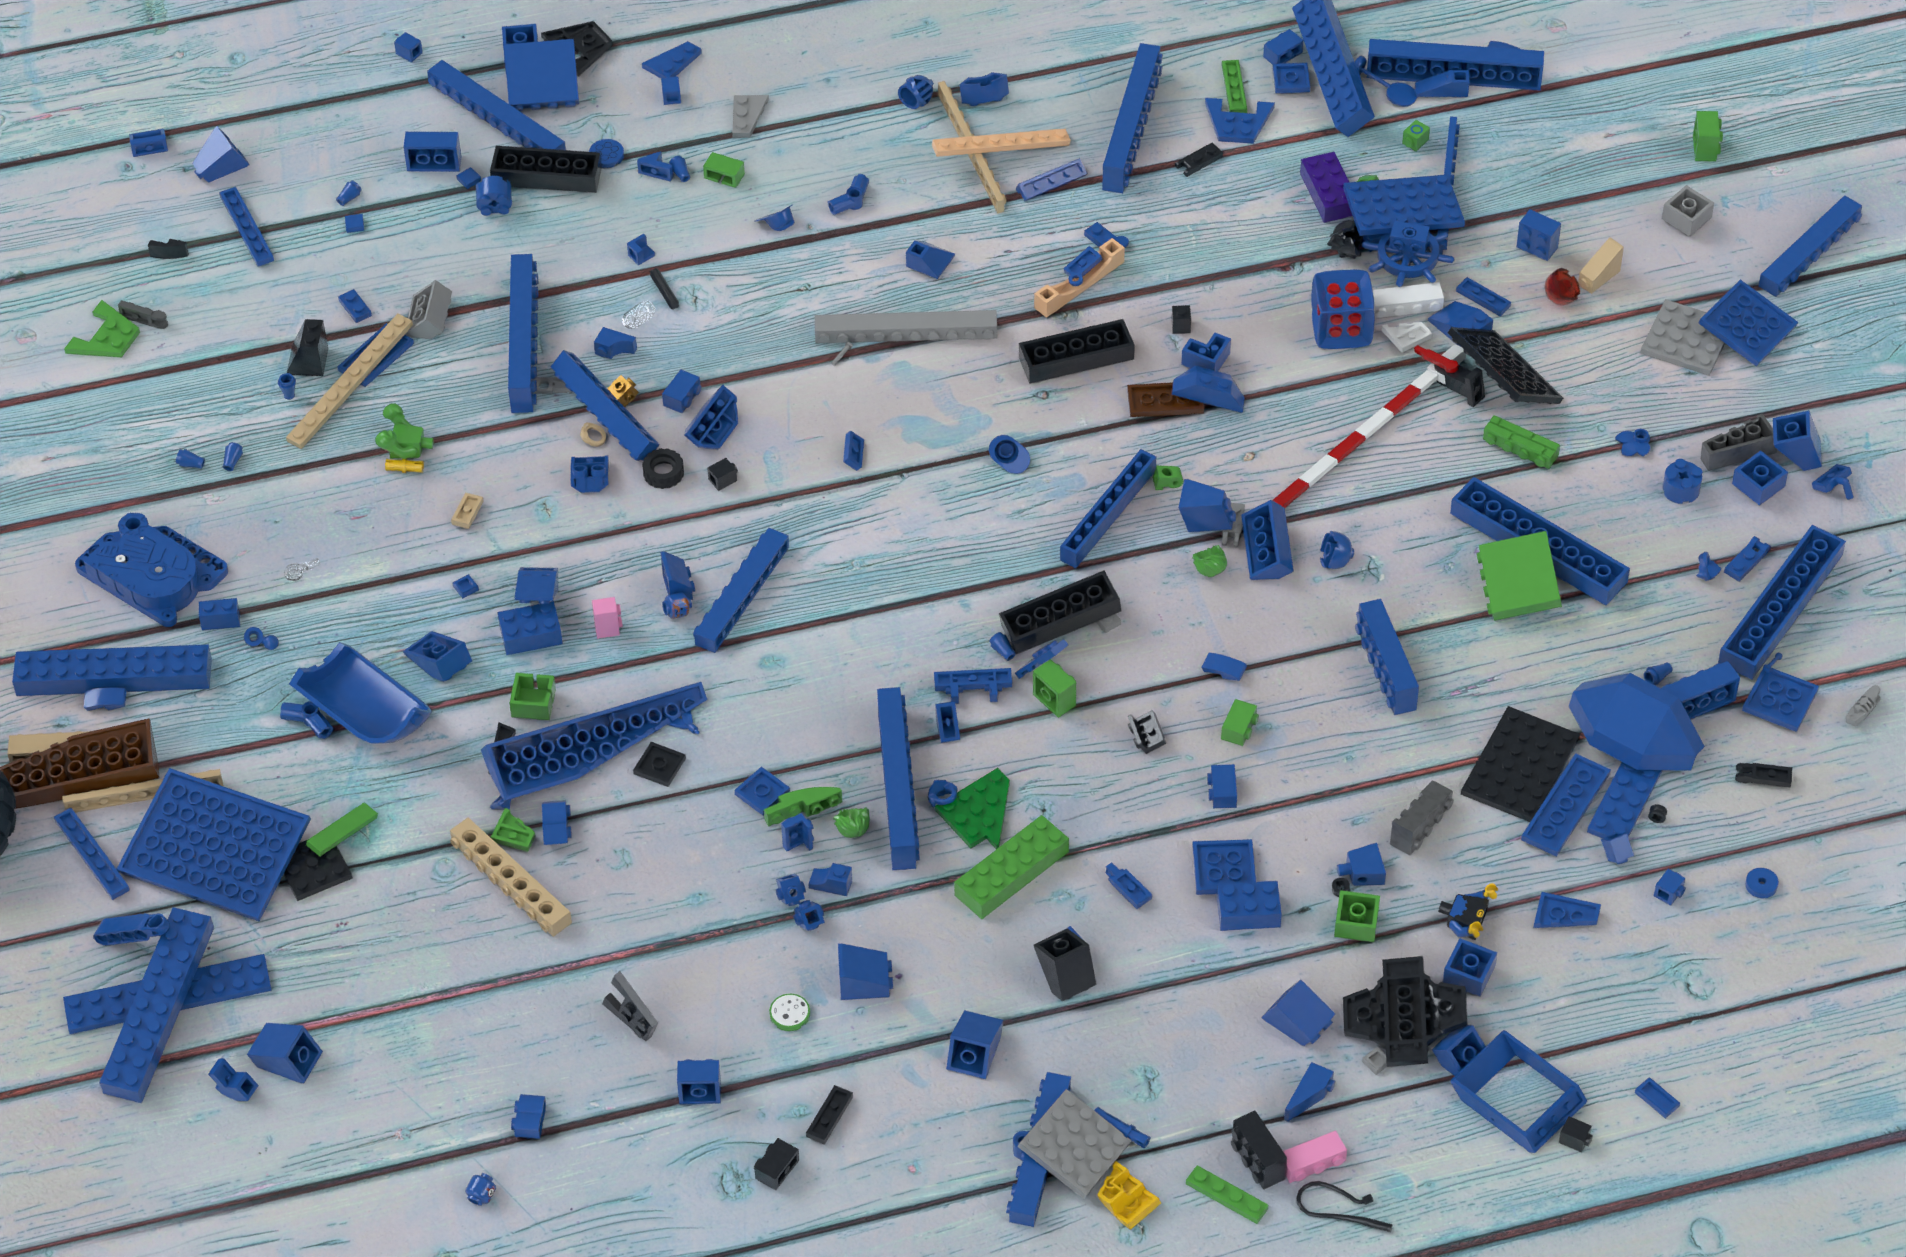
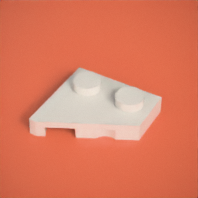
M1422 322L1400 323L1399 327H1388V324L1382 326V332L1401 352H1405L1432 338L1431 331Z

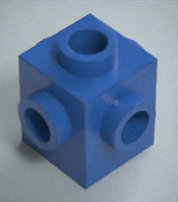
M794 873L776 879L778 886L776 895L779 901L782 900L784 904L793 906L799 904L800 900L805 899L803 893L806 892V888L797 874Z
M806 900L800 902L799 907L794 908L795 915L793 917L795 923L805 930H814L820 924L825 923L821 905L813 901Z

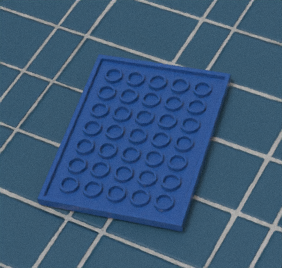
M169 768L123 855L117 871L132 878L260 921L311 818L309 815Z

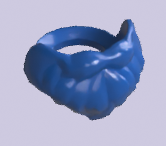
M1708 552L1699 555V573L1696 576L1705 581L1715 578L1720 573L1721 567L1710 559Z
M934 780L929 788L928 801L933 808L935 804H949L956 799L958 788L946 780ZM951 794V796L946 799H939L940 796Z

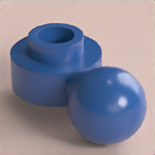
M250 627L244 633V641L250 647H257L262 643L266 649L274 650L279 645V640L276 636L268 635L265 637L257 627ZM252 634H255L257 636V639L255 641H252L250 639V636Z

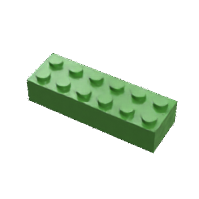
M1040 815L954 882V896L980 919L985 918L1069 852V838L1043 815Z

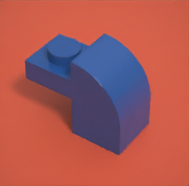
M219 1058L208 1073L217 1084L215 1088L224 1096L236 1101H249L259 1086L247 1072H236L224 1058Z

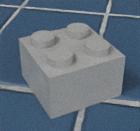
M1686 185L1664 204L1662 219L1688 236H1691L1712 218L1714 202Z

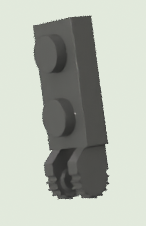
M123 300L118 304L119 313L128 320L158 329L168 327L167 316L164 311H154Z

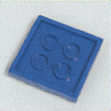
M1771 668L1770 672L1762 669L1743 705L1742 711L1797 732L1819 690V686Z
M1252 839L1192 842L1196 895L1217 894V884L1256 882Z

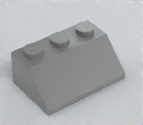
M434 280L414 294L408 314V319L412 320L413 326L405 335L410 338L432 339L440 335L445 329L444 324L448 316L447 311L451 303L452 291L437 280Z

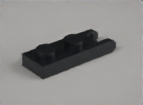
M1212 142L1177 161L1175 167L1179 169L1184 166L1186 170L1183 174L1188 177L1221 159L1223 152Z

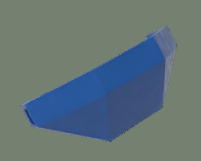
M1632 673L1583 682L1572 693L1569 708L1589 745L1637 770L1691 771L1697 754L1705 747L1680 699Z

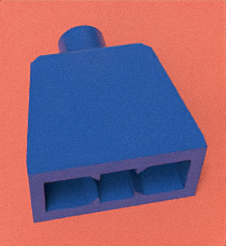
M1373 843L1347 852L1346 863L1337 865L1338 876L1350 875L1354 886L1385 885L1386 871L1378 844Z

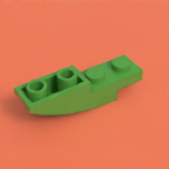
M811 787L778 796V804L764 809L765 822L769 827L802 812L807 817L819 814L821 811L835 807L843 802L842 790L837 787Z

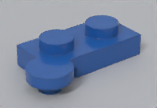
M1098 222L1084 230V236L1098 247L1111 238L1125 248L1129 244L1127 237H1116Z

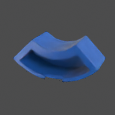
M991 72L982 77H968L959 84L962 104H969V106H977L980 103L1001 101L1004 96L1009 94L1007 74Z
M566 800L542 802L544 845L568 843V838H572L571 826H568L567 817H571L570 805H566Z

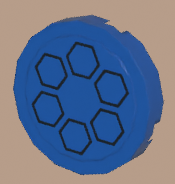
M602 139L592 144L589 152H600L602 168L615 167V164H620L624 158V148L616 140Z

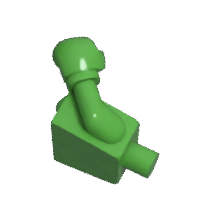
M396 403L387 405L383 410L384 418L394 423L393 431L383 430L375 437V442L380 448L390 452V459L419 458L423 448L433 449L434 438L424 437V429L411 425L405 419L402 408Z

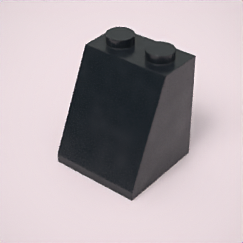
M304 320L292 344L287 373L302 376L324 375L328 343L323 320Z
M1068 928L1033 944L1050 990L1061 1001L1068 1000L1072 996L1097 985L1089 944Z

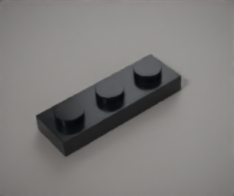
M834 1085L806 1131V1137L825 1145L852 1100L853 1092Z

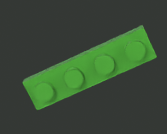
M1198 1165L1186 1179V1185L1256 1224L1259 1223L1268 1210L1269 1205Z

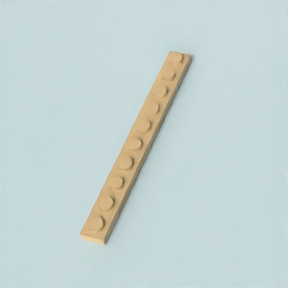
M945 81L938 82V96L958 136H974L970 132L968 122L964 120L962 110L959 111L957 100L952 97L951 88L947 87ZM982 153L968 154L997 214L1004 212L1006 197L1004 194H1001L999 183L995 182L993 171L988 168L987 159L983 158Z
M397 313L287 435V442L302 449L413 326L412 320Z

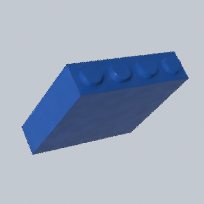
M574 39L504 44L508 101L511 106L519 111H523L524 108H530L531 110H539L541 107L555 109L558 106L575 107L576 104H579Z

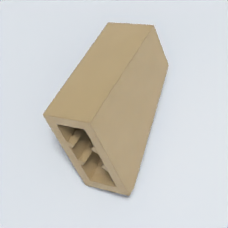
M1609 238L1580 271L1578 285L1592 294L1618 274L1621 270L1624 247L1612 238Z

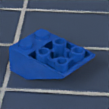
M520 567L518 570L515 600H519V603L539 601L540 604H548L554 600L558 592V568Z

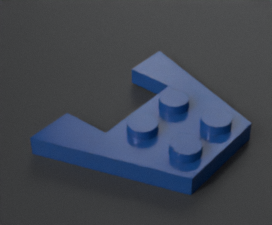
M1205 98V104L1217 139L1221 142L1254 144L1275 107V102L1257 101L1256 114L1222 111V99Z

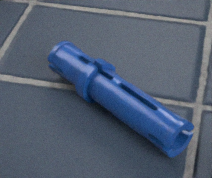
M1100 1107L1094 1110L1122 1132L1126 1138L1131 1139L1132 1142L1142 1148H1146L1149 1144L1151 1137L1137 1130L1136 1126L1124 1123Z

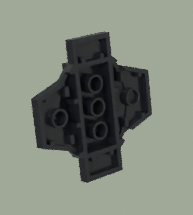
M1423 956L1383 959V977L1377 981L1374 989L1368 990L1366 988L1343 997L1344 1034L1348 1037L1376 1042L1386 1050L1387 1067L1428 1064V1046L1438 1036L1468 1026L1466 987L1444 982L1435 984L1430 979V976L1424 973Z

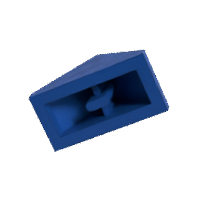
M955 701L935 704L936 724L941 743L960 740Z

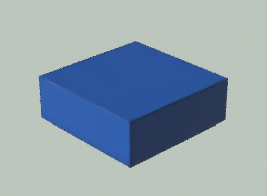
M471 167L456 175L457 180L466 189L481 182V176Z
M363 214L345 216L347 233L364 231Z
M469 574L452 582L454 589L462 599L479 591L478 585Z

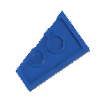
M687 41L643 62L642 68L659 78L676 77L702 54V50L700 47Z
M1541 892L1533 928L1597 925L1601 904Z

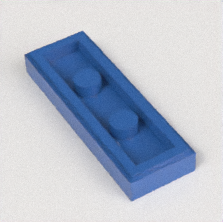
M1468 277L1456 287V292L1500 317L1511 307V301Z

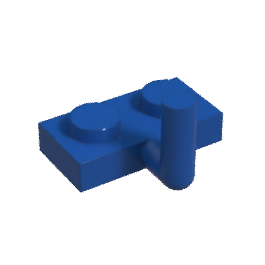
M1836 464L1812 482L1813 489L1827 493L1838 484L1843 485L1846 499H1852L1854 496L1850 482L1847 479L1852 474L1851 468Z

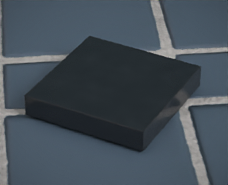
M650 742L633 769V774L669 787L686 760V754Z

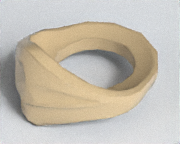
M584 423L580 432L581 439L594 447L603 445L606 441L604 429L593 423ZM591 429L599 431L602 439L600 441L591 440L587 431Z

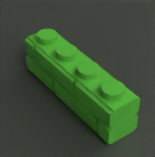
M1493 415L1490 422L1484 428L1483 440L1488 444L1499 446L1504 451L1512 452L1521 459L1530 460L1539 467L1550 469L1559 456L1560 444L1498 416Z

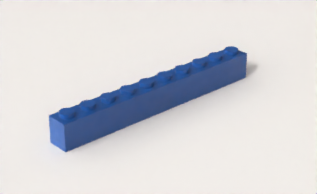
M444 60L439 61L427 70L428 82L432 87H436L444 95L451 97L456 103L461 104L468 111L476 114L481 120H485L493 128H497L505 136L515 140L517 144H521L526 148L566 150L564 140Z

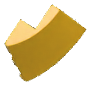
M1115 1161L1112 1165L1113 1170L1110 1176L1106 1177L1104 1185L1100 1188L1097 1196L1104 1206L1123 1225L1131 1230L1157 1208L1161 1202L1157 1196L1145 1188L1141 1181L1130 1175L1126 1167Z

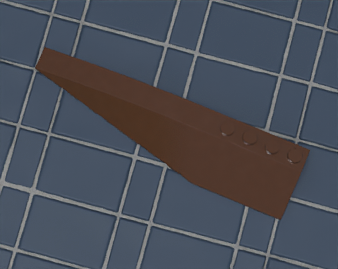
M150 718L73 735L61 744H58V742L54 743L47 750L42 752L38 750L26 759L20 758L0 767V770L4 773L14 791L16 809L63 800L62 796L125 786L160 778Z

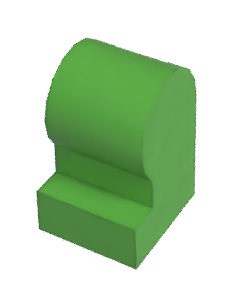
M1156 465L1152 477L1155 490H1163V487L1178 488L1183 485L1184 481L1179 467Z

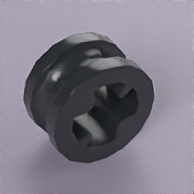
M1659 804L1652 805L1648 818L1652 822L1663 823L1666 820L1667 809Z
M1336 878L1332 882V893L1337 897L1340 895V890L1337 889V886L1341 887L1343 885L1344 889L1341 888L1342 891H1350V883L1345 878Z

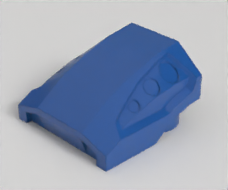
M609 455L571 457V487L580 493L600 492L608 485Z

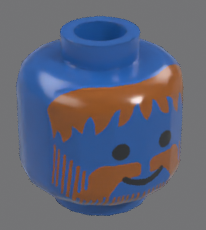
M683 592L667 595L662 602V607L666 616L668 615L671 619L687 616L689 609L692 608V602L690 597H687Z

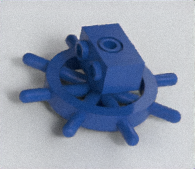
M1394 220L1391 233L1384 234L1379 243L1365 241L1362 244L1365 249L1378 251L1379 262L1369 266V272L1373 273L1384 268L1390 274L1397 276L1396 285L1398 287L1403 285L1405 278H1417L1423 275L1429 282L1434 283L1436 277L1430 271L1434 269L1437 262L1453 263L1455 261L1453 256L1439 254L1438 242L1447 239L1448 234L1443 232L1433 236L1430 233V226ZM1429 247L1431 252H1426V248ZM1386 252L1394 253L1395 255L1388 257ZM1419 258H1423V259H1427V260L1422 263ZM1399 260L1402 261L1401 265H1400V264H1397V263H1395V262H1397V261H1399Z

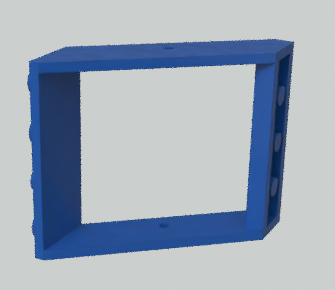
M1506 1030L1498 1034L1450 1080L1462 1102L1530 1153L1537 1152L1565 1124L1568 1116L1572 1117L1588 1102L1578 1084ZM1515 1056L1565 1092L1526 1131H1523L1476 1095Z

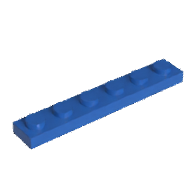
M233 187L219 192L223 204L257 267L273 262L274 257L237 188Z
M72 808L54 816V820L112 900L130 891L125 880Z

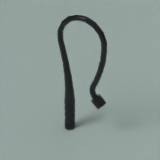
M1321 1181L1309 1182L1298 1190L1296 1197L1297 1205L1308 1216L1346 1220L1387 1232L1392 1231L1393 1224L1360 1216L1314 1213L1305 1209L1301 1203L1302 1192L1306 1188L1318 1185L1332 1189L1356 1204L1367 1205L1373 1202L1371 1194L1359 1200L1346 1191Z

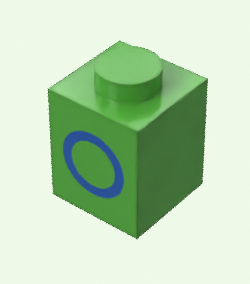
M1415 120L1403 131L1402 144L1414 151L1419 150L1429 140L1430 127Z

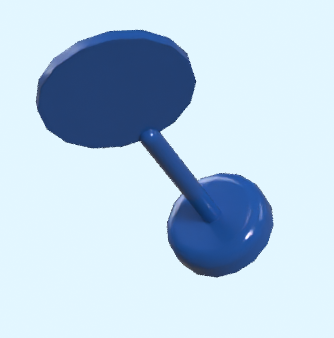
M1362 55L1355 60L1359 75L1364 73L1387 87L1386 96L1393 104L1406 107L1415 103L1417 97L1413 87L1400 82L1389 84L1364 69L1367 60Z

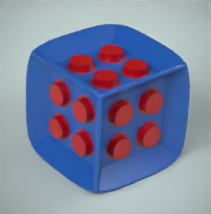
M1349 269L1324 271L1315 274L1312 282L1311 305L1313 330L1317 346L1323 349H1348L1370 345L1374 334L1375 313L1374 296L1369 273L1364 270Z

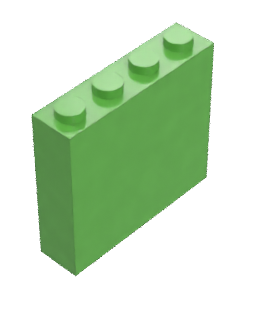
M1546 531L1479 545L1480 552L1476 554L1478 564L1482 563L1483 569H1480L1482 581L1486 580L1487 586H1483L1485 598L1489 597L1490 603H1487L1488 614L1493 615L1494 621L1562 607Z

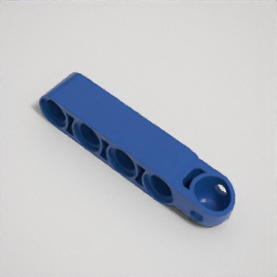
M160 913L106 918L101 921L93 935V939L105 946L148 941L150 937L165 934L169 930L170 923Z

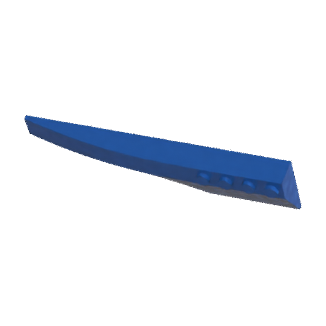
M698 682L485 745L481 752L500 795L504 801L577 780L669 724V722L679 718L682 713H687L708 699L702 682Z

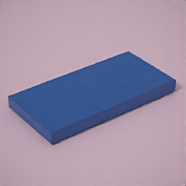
M387 323L338 365V371L344 373L387 326ZM404 335L362 381L361 385L366 387L408 350L414 344V340Z

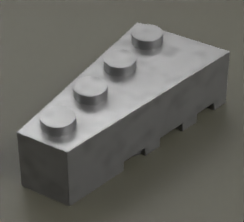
M1763 413L1757 415V419L1752 421L1749 419L1744 422V425L1729 429V432L1726 434L1721 433L1702 442L1700 459L1707 470L1710 471L1747 461L1759 451L1766 455L1775 454L1777 449L1774 447L1773 428Z
M1432 780L1420 792L1418 800L1414 799L1409 809H1404L1401 812L1400 819L1395 818L1392 821L1390 845L1408 855H1411L1414 850H1418L1422 845L1424 837H1428L1431 834L1434 824H1438L1445 810L1451 808L1454 801L1452 799L1453 791Z

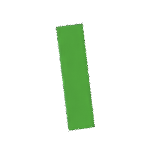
M1224 60L1221 66L1229 112L1247 113L1239 60Z
M364 802L308 839L306 845L317 855L322 856L377 819L378 813Z

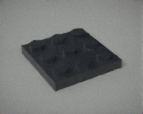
M307 840L298 844L283 874L297 901L353 879L352 873L337 846L319 856L306 845Z

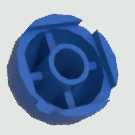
M1330 531V533L1325 534L1320 552H1324V558L1320 557L1321 565L1327 569H1340L1346 566L1354 556V548H1352L1350 539L1343 533Z

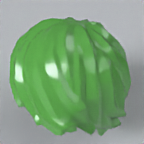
M1219 545L1197 552L1192 557L1197 571L1207 577H1214L1222 573L1227 566L1225 553Z
M865 807L864 809L839 810V814L833 817V820H836L834 825H836L838 831L844 837H860L865 834L869 827V809Z

